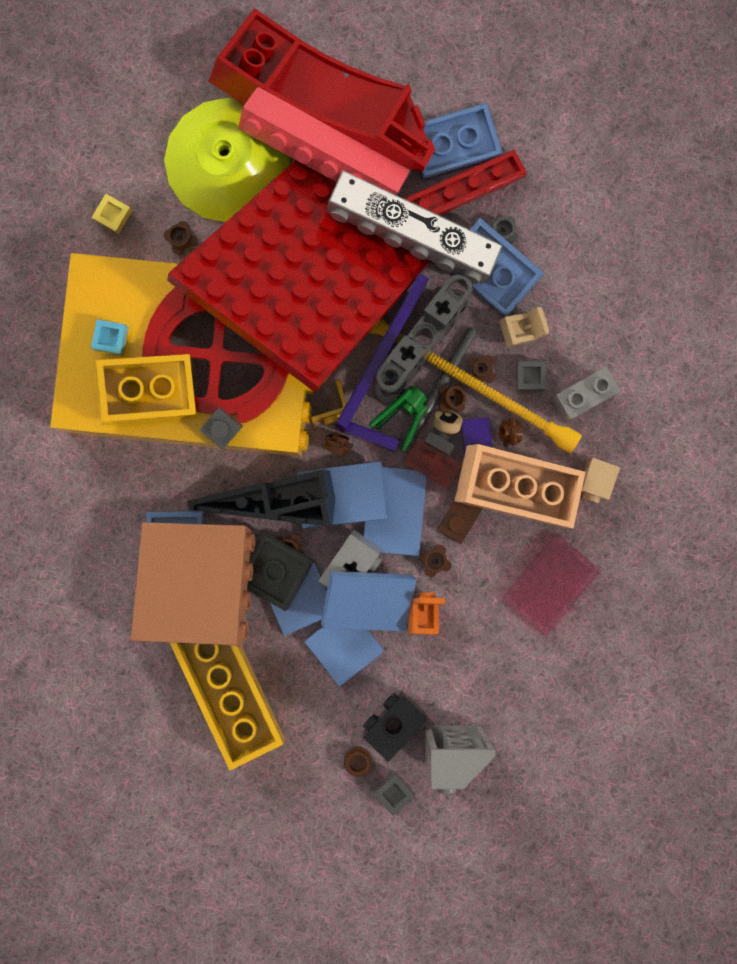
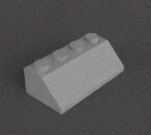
M424 726L425 764L431 789H437L438 793L452 794L456 792V789H464L496 756L495 748L482 726Z

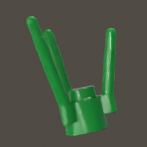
M409 386L401 396L369 422V427L376 425V429H380L399 410L409 416L412 413H416L401 447V450L405 452L422 415L427 411V407L423 405L427 400L426 396L418 388Z

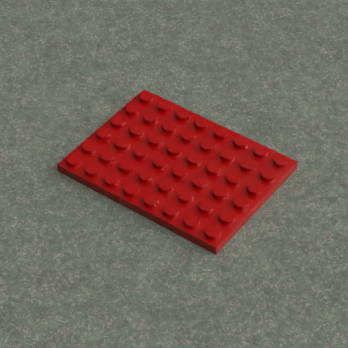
M295 160L168 273L167 281L313 392H316L432 261L418 259L403 247L390 246L385 243L384 239L379 241L375 234H364L358 230L357 226L347 221L342 223L333 219L330 213L326 212L337 182Z

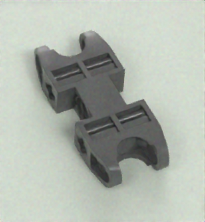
M454 275L448 279L425 308L421 319L407 336L404 335L379 368L376 377V395L381 401L390 403L401 396L422 369L423 363L439 343H442L464 314L473 288L471 281L466 276ZM455 282H462L466 285L467 292L464 293L458 289L451 290V285ZM419 335L428 336L430 342L421 344L416 340V337ZM385 382H391V383H393L394 385H392V386H387V385H385L384 383H385ZM380 389L385 392L396 391V393L392 396H385L381 393Z

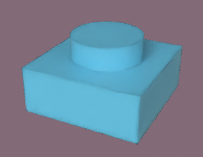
M97 319L91 349L123 356L129 327L125 324Z

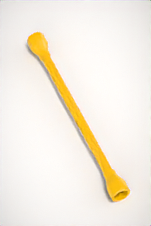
M382 317L369 333L384 337L390 324ZM399 333L395 341L397 344L404 337L403 334ZM434 352L426 359L428 363L430 362V364H433V366H436L443 372L446 371L447 374L449 373V375H452V377H455V379H458V381H461V383L468 387L471 386V389L474 388L480 394L483 393V396L486 395V398L493 399L492 401H496V404L499 403L505 409L508 408V411H511V413H514L521 419L524 418L525 421L527 420L536 428L543 429L544 434L549 436L556 446L571 454L580 441L582 434L570 427L560 426L552 421L547 422V420L540 416L537 417V414L534 415V412L531 413L524 406L518 405L515 401L512 402V399L509 400V397L506 398L499 391L496 392L497 390H493L490 386L487 387V384L484 385V382L481 383L474 376L471 377L472 375H468L465 371L462 372V369L459 370V367L456 368L449 361L447 362V360L440 356L437 357V354L434 355Z

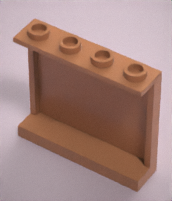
M142 522L131 641L243 647V640H247L249 633L248 622H245L246 610L250 609L251 595L250 592H247L248 581H251L253 577V565L249 563L250 552H253L255 548V535L251 534L252 531L246 526Z

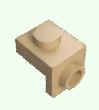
M542 307L534 308L528 313L508 316L499 320L507 347L530 343L549 334L547 320Z

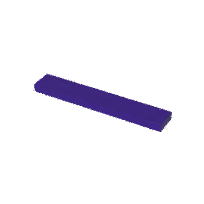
M422 274L417 276L335 425L336 429L345 433L375 379L379 368L385 361L429 281V278Z

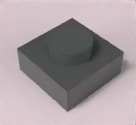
M517 361L516 391H545L546 361Z
M220 406L202 426L200 431L223 450L243 425Z
M430 431L423 443L447 458L455 445L450 443L452 438L440 431H437L436 434Z
M396 772L374 790L375 796L393 816L415 797L413 791Z

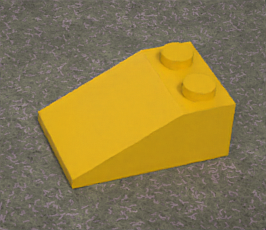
M190 354L96 360L95 370L101 425L196 415Z

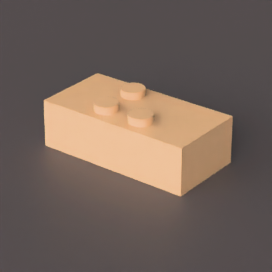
M480 444L468 445L454 502L552 526L574 528L586 472Z

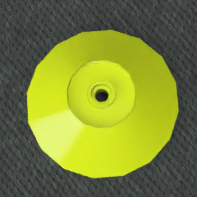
M232 98L204 102L185 114L169 135L164 157L168 184L182 205L202 218L221 222L229 220L291 163V157L238 129L244 105ZM224 149L229 150L228 155H226V156H221V155H220V152H221L222 150H224Z

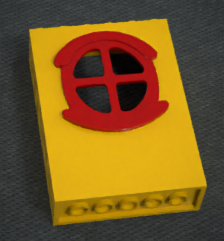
M71 253L50 428L69 434L221 449L200 431L202 426L221 406L243 425L224 449L302 457V451L308 450L309 434L304 430L305 422H311L312 406L308 402V394H314L311 389L264 354L225 350L226 325L217 318H215L213 344L210 348L175 346L171 344V335L180 323L195 314L206 311L167 281L168 273L178 264ZM97 319L125 324L129 327L123 356L91 349ZM190 354V358L204 359L210 362L207 395L203 398L194 396L196 415L101 425L95 370L96 360ZM234 362L263 366V377L250 391L228 400H221L218 396L221 366L223 363Z

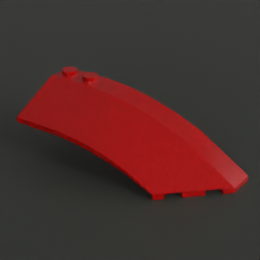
M255 8L216 58L208 82L243 105L246 104L257 87L409 169L423 171L435 151L432 140H428L424 132L425 122L419 107L414 106L410 97L412 90L409 82L406 86L336 60L305 43ZM343 72H345V73H347V74H349V75L345 78Z

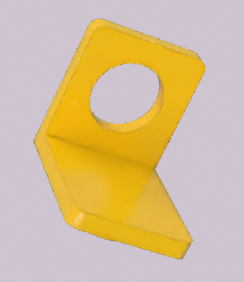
M339 379L335 380L343 407L311 417L313 424L324 421L325 425H330L337 422L347 404Z

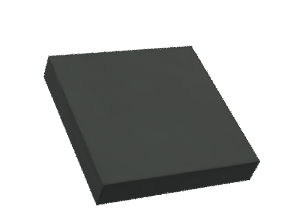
M263 532L249 559V563L253 565V577L251 581H248L247 589L286 611L315 560L273 535Z

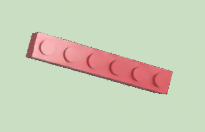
M257 87L243 106L238 129L331 180L337 182L342 170L397 196L401 191L409 174V169L267 91Z

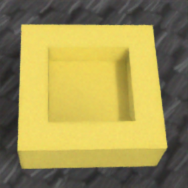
M105 194L92 219L119 234L133 210L124 203Z

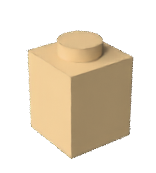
M595 458L588 459L584 468L586 473L581 491L583 494L582 499L599 504L600 500H609L620 467Z

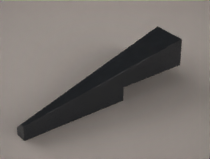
M319 470L274 482H263L209 495L187 502L189 510L332 526L335 494L330 471Z

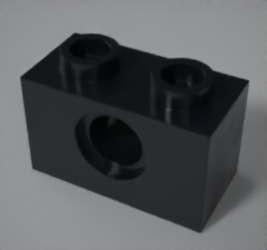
M403 691L399 695L396 693L390 695L383 703L385 707L383 712L379 716L374 713L363 725L365 728L363 738L387 762L428 720L427 714ZM390 717H396L400 719L401 725L396 730H390L385 726L386 720Z

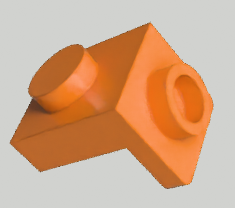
M431 592L418 593V598L412 599L408 618V634L438 635L439 605L446 604L445 598H436V593Z

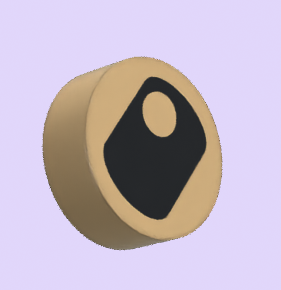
M439 410L435 413L433 426L440 432L454 434L460 431L463 419L456 412L449 410L444 413Z

